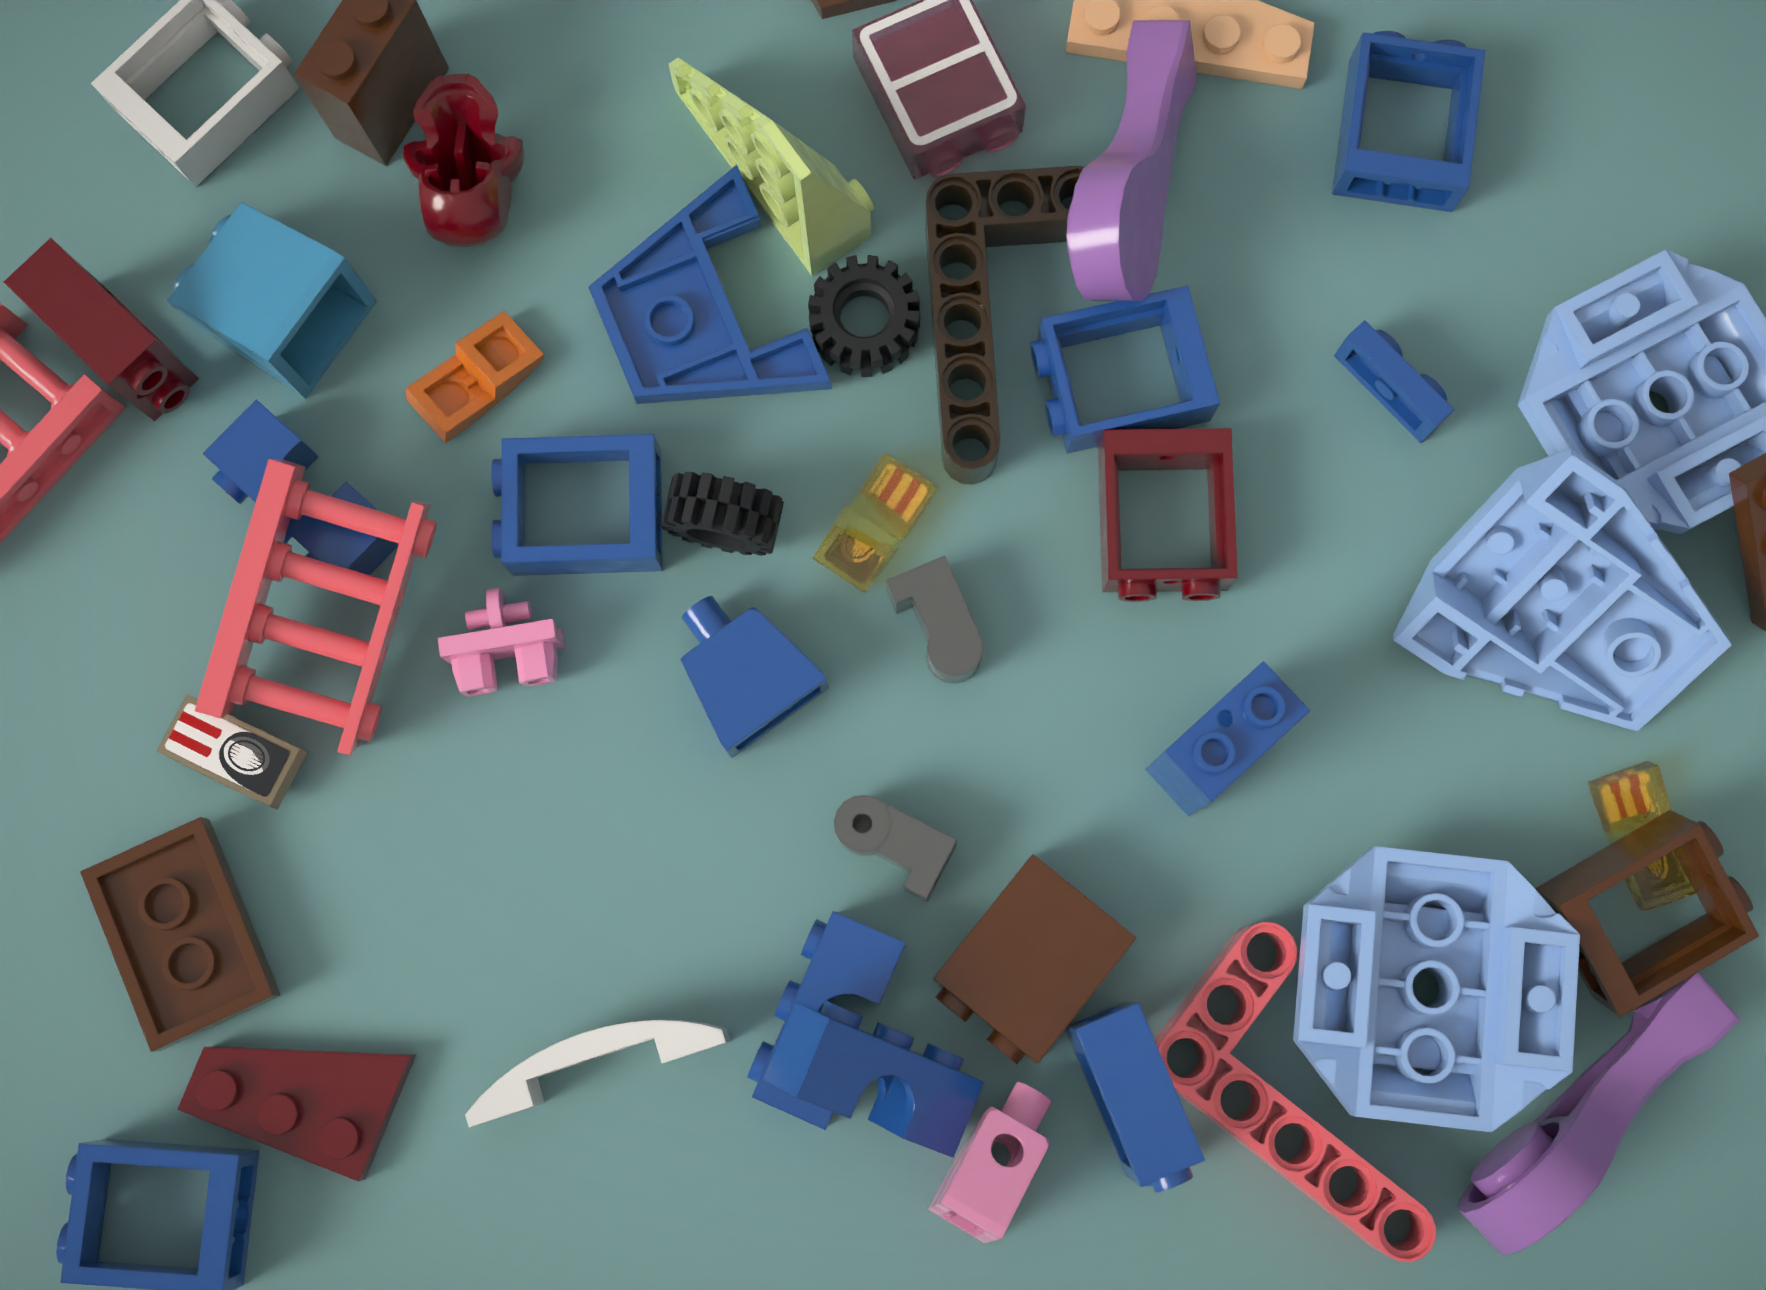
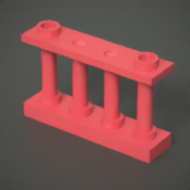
M0 303V360L52 404L51 410L32 430L27 432L0 410V443L8 449L7 457L0 464V543L126 408L85 374L75 384L68 385L15 340L28 324L2 303Z
M269 459L195 711L221 719L234 711L235 704L244 706L247 701H251L344 728L337 752L351 755L359 747L361 740L371 743L382 711L381 705L372 703L415 557L427 558L435 535L437 522L427 519L431 505L420 501L411 502L407 519L312 491L310 490V483L302 481L305 466L282 459ZM305 515L398 543L399 546L388 581L293 553L292 545L283 543L290 518L300 520L301 516ZM286 577L381 605L370 642L273 614L274 607L265 605L272 580L281 582ZM265 639L361 666L362 670L352 703L255 676L256 670L247 667L253 643L263 644Z

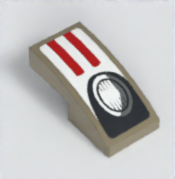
M187 694L157 752L278 810L308 752L230 714L220 719L196 712L195 707L198 699Z

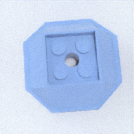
M1665 249L1552 309L1546 317L1518 407L1548 456L1571 448L1623 484L1653 529L1682 534L1733 507L1729 473L1766 453V318L1744 283L1714 270L1689 264L1687 258ZM1649 391L1660 394L1666 400L1669 413L1661 412L1653 406L1650 401Z
M1378 846L1371 847L1303 906L1293 1041L1351 1116L1493 1132L1524 1109L1546 1089H1551L1573 1072L1580 934L1560 913H1555L1538 891L1509 861ZM1423 969L1430 971L1436 977L1439 985V993L1436 1000L1427 1007L1422 1005L1413 993V980L1417 973Z

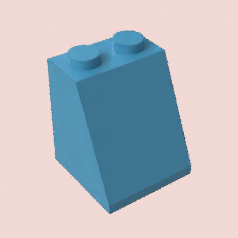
M241 202L231 215L222 218L217 223L211 234L210 244L195 264L187 266L178 275L174 283L173 293L167 302L188 322L306 399L374 307L377 300L345 257Z

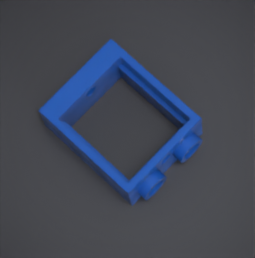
M1378 31L1373 34L1363 32L1349 60L1332 195L1453 212L1468 191L1470 185L1486 50L1468 48L1465 44L1456 40L1427 42L1406 39L1404 35L1395 31ZM1369 77L1452 89L1443 161L1359 149Z
M1188 285L1151 293L1142 302L1115 301L1044 317L1041 319L1038 340L1030 342L1035 373L1038 378H1048L1053 398L1045 400L1048 425L1053 437L1062 435L1067 454L1098 447L1104 430L1178 429L1209 422L1220 405ZM1160 326L1180 403L1081 425L1062 348Z
M654 434L502 438V459H493L491 468L493 493L495 497L502 496L501 520H493L491 543L494 557L501 558V563L513 576L663 571L661 449ZM629 461L630 543L525 546V464Z
M1263 661L1145 770L1176 804L1190 816L1218 797L1311 710Z
M1123 1002L1068 1025L1065 1029L1125 1175L1140 1187L1146 1185L1153 1186L1155 1192L1174 1188L1192 1179L1193 1174L1190 1167L1205 1161V1158L1140 1004Z
M113 1139L79 1143L78 1152L72 1157L66 1173V1190L72 1197L69 1220L62 1227L57 1241V1260L60 1264H63L60 1283L149 1290H234L243 1286L260 1150ZM111 1163L210 1170L198 1269L98 1261Z

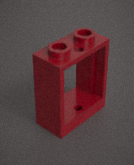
M52 238L46 241L3 281L109 387L153 421H156L163 413H169L177 409L188 397L190 387L199 380L123 303Z
M1232 428L1104 430L1098 445L1102 592H1118V599L1126 602L1150 601L1157 598V592L1182 591V599L1188 601H1208L1220 598V591H1228L1238 578ZM1207 469L1211 568L1122 569L1118 471Z

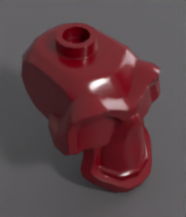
M468 73L439 75L430 81L413 109L414 120L423 130L426 140L413 141L406 144L403 148L404 162L411 174L418 179L420 207L428 234L449 246L470 247L483 245L499 237L506 227L511 202L512 182L519 175L524 162L523 140L515 136L505 137L495 133V125L498 118L497 105L492 95L477 78Z

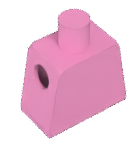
M1016 1082L1001 1111L990 1107L980 1115L928 1210L983 1243L1002 1239L1049 1147L1050 1141L1036 1131L1052 1101L1038 1090L1024 1083ZM995 1142L1004 1144L1010 1152L1011 1158L1006 1167L997 1163L992 1156L991 1149Z

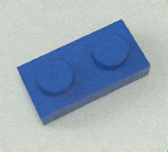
M1364 320L1345 338L1334 357L1421 443L1443 423L1454 409L1446 402L1447 396L1440 384L1426 374L1419 375L1402 357V350L1391 335L1380 329L1375 330Z

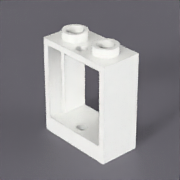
M232 0L178 1L91 82L108 104L195 187L300 89L287 69L293 62L291 57L267 33L260 39L255 37L247 29L251 21ZM218 32L252 63L259 72L186 140L145 99Z

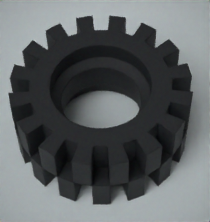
M857 255L846 257V267L840 269L836 262L827 268L828 277L826 279H823L821 276L818 277L814 283L815 294L814 296H809L808 302L810 332H812V339L817 351L822 350L823 359L831 367L837 362L840 364L841 372L851 375L852 369L861 370V377H872V369L881 368L883 374L892 371L893 362L898 360L902 364L909 356L910 346L915 347L918 339L920 299L918 291L913 292L912 279L907 273L900 276L898 274V265L888 260L885 267L880 266L878 256L874 255L867 256L866 264H858ZM859 296H870L881 301L889 314L886 326L879 333L870 337H859L848 332L841 323L840 315L842 309L850 300Z
M694 472L676 473L672 476L661 528L667 530L672 536L682 537V540L690 543H701V546L706 548L716 547L729 553L737 551L742 555L752 556V553L763 556L766 553H773L784 502L779 495H772L773 492L766 488L756 489L755 484L735 482V478L723 476V479L716 478L711 473L703 472L701 476Z

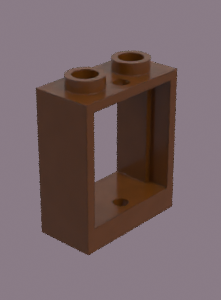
M1668 810L1535 888L1555 913H1560L1580 934L1578 971L1593 998L1619 1017L1624 1016L1759 937L1747 914L1753 910V904L1739 882L1733 877L1727 876L1718 857L1724 854L1723 847L1712 829L1703 821L1695 822L1672 810ZM1674 851L1706 914L1621 963L1588 900Z

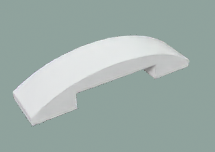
M649 1020L605 1026L570 1037L534 1054L498 1079L478 1098L465 1114L468 1127L545 1103L537 1077L655 1039L661 1063L670 1062L730 1042L728 1029L708 1023L687 1020Z

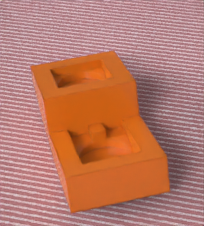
M503 311L456 342L454 356L406 387V400L446 444L513 391L544 360V354L513 319Z

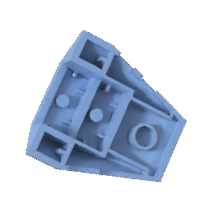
M1571 448L1519 467L1507 478L1431 559L1393 633V639L1396 643L1445 675L1462 680L1465 679L1466 675L1490 681L1500 684L1502 692L1522 697L1524 692L1559 702L1560 709L1637 732L1732 645L1723 628L1624 485Z

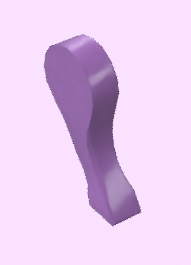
M1134 20L1132 23L1126 52L1128 77L1126 105L1120 126L1107 150L1082 169L1075 185L1067 219L1068 254L1076 286L1084 299L1092 301L1142 302L1150 294L1155 282L1178 126L1183 108L1191 97L1197 82L1190 20Z
M1699 972L1637 1007L1633 1013L1627 1033L1588 1067L1534 1122L1515 1130L1486 1154L1471 1175V1182L1460 1198L1458 1210L1493 1249L1503 1256L1519 1252L1541 1240L1570 1217L1599 1186L1629 1126L1656 1089L1684 1062L1713 1048L1741 1019Z

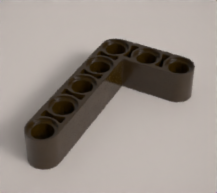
M1082 166L955 173L941 176L932 183L927 191L925 231L941 454L945 471L952 479L959 483L973 485L983 482L991 476L997 464L1000 447L986 247L1067 242L1069 210L1064 207L1061 201L1073 196L1075 185L1084 168ZM1015 200L1025 204L1029 211L1024 215L1011 216L1003 212L999 206L1006 201ZM955 204L965 208L968 214L962 219L949 220L942 217L938 210L945 205ZM962 262L968 265L973 273L964 279H952L944 274L942 268L948 263ZM964 320L972 323L978 332L968 339H956L947 332L946 327L954 321ZM970 379L978 383L983 392L975 399L964 400L956 397L951 392L950 386L957 380ZM971 438L982 442L987 448L988 453L980 460L967 461L957 455L954 447L961 440Z

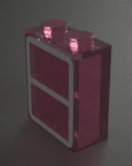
M919 0L852 29L853 58L913 180L929 173L932 177L945 175L956 169L963 162V158L983 149L986 152L999 151L1013 143L1019 133L1023 132L1026 105L973 0Z

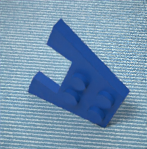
M737 165L588 287L637 404L832 389L830 378L808 328L751 351L749 350L707 251L708 248L762 227L759 214Z

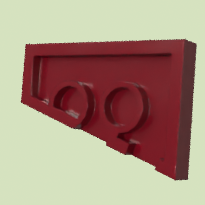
M208 1046L204 1047L177 1110L359 1182L367 1177L416 1055Z

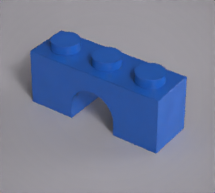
M257 399L203 453L205 457L220 469L212 477V480L239 504L248 496L256 503L269 459L286 460L305 466L306 470L319 457ZM347 481L332 495V497L377 510ZM302 515L300 520L290 518L283 542L287 544L293 537L308 551L305 556L367 575H371L399 546L395 542Z
M832 911L828 923L818 919L815 920L801 952V956L811 960L801 984L789 980L774 1014L775 1017L784 1020L781 1031L774 1045L765 1041L762 1042L749 1070L747 1078L758 1082L752 1098L826 1130L833 1115L832 1111L795 1098L763 1080L795 1003L820 1012L825 1000L830 1001L834 997L843 994H854L880 1005L905 947V942Z
M826 1000L821 1012L795 1003L763 1078L764 1081L795 1098L851 1119L863 1090L878 1078V1094L868 1120L905 1140L954 1158L984 1084L983 1081L960 1071L964 1058L929 1043L923 1055L910 1050L915 1039L914 1037L877 1022L873 1034L859 1029L863 1016Z

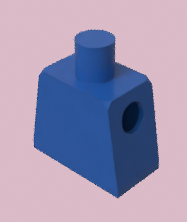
M708 596L694 604L683 614V621L700 644L686 653L680 660L720 743L731 758L829 689L827 678L822 671L755 607L748 609L731 621L715 598Z

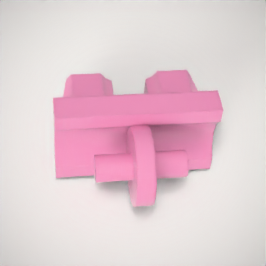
M502 588L488 589L486 591L487 608L465 612L468 630L490 627V629L438 638L440 657L452 665L459 691L466 697L498 691L494 660L516 657L519 683L521 685L536 686L554 683L557 681V650L566 648L563 629H557L553 619L511 626V623L531 620V607L529 601L507 605Z

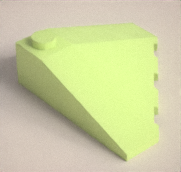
M679 57L668 64L675 92L731 168L735 165L738 166L748 191L811 276H814L872 236L870 212L874 210V206L869 195L856 179L847 182L836 166Z

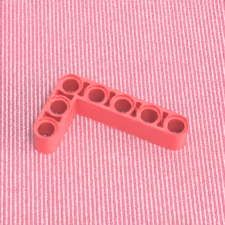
M1261 922L1240 928L1230 938L1154 1039L1176 1092L1369 1246L1399 1262H1414L1422 1259L1431 1251L1436 1240V1226L1432 1215L1427 1209L1230 1054L1290 974L1297 961V946L1293 936L1286 928L1270 922ZM1256 934L1268 937L1276 948V960L1273 966L1264 972L1254 968L1247 957V946ZM1219 986L1229 988L1235 994L1238 1002L1234 1018L1224 1024L1214 1021L1207 1009V999L1210 993ZM1186 1038L1197 1048L1199 1054L1198 1064L1190 1074L1177 1076L1168 1066L1167 1052L1176 1040ZM1240 1080L1249 1088L1251 1104L1248 1111L1242 1116L1230 1118L1222 1109L1220 1103L1221 1094L1229 1083ZM1295 1123L1302 1130L1304 1146L1295 1158L1282 1160L1274 1146L1275 1136L1284 1125ZM1350 1166L1357 1178V1188L1354 1195L1348 1200L1336 1202L1329 1191L1330 1178L1338 1168ZM1404 1209L1411 1221L1410 1232L1401 1243L1389 1244L1384 1234L1385 1221L1394 1211Z

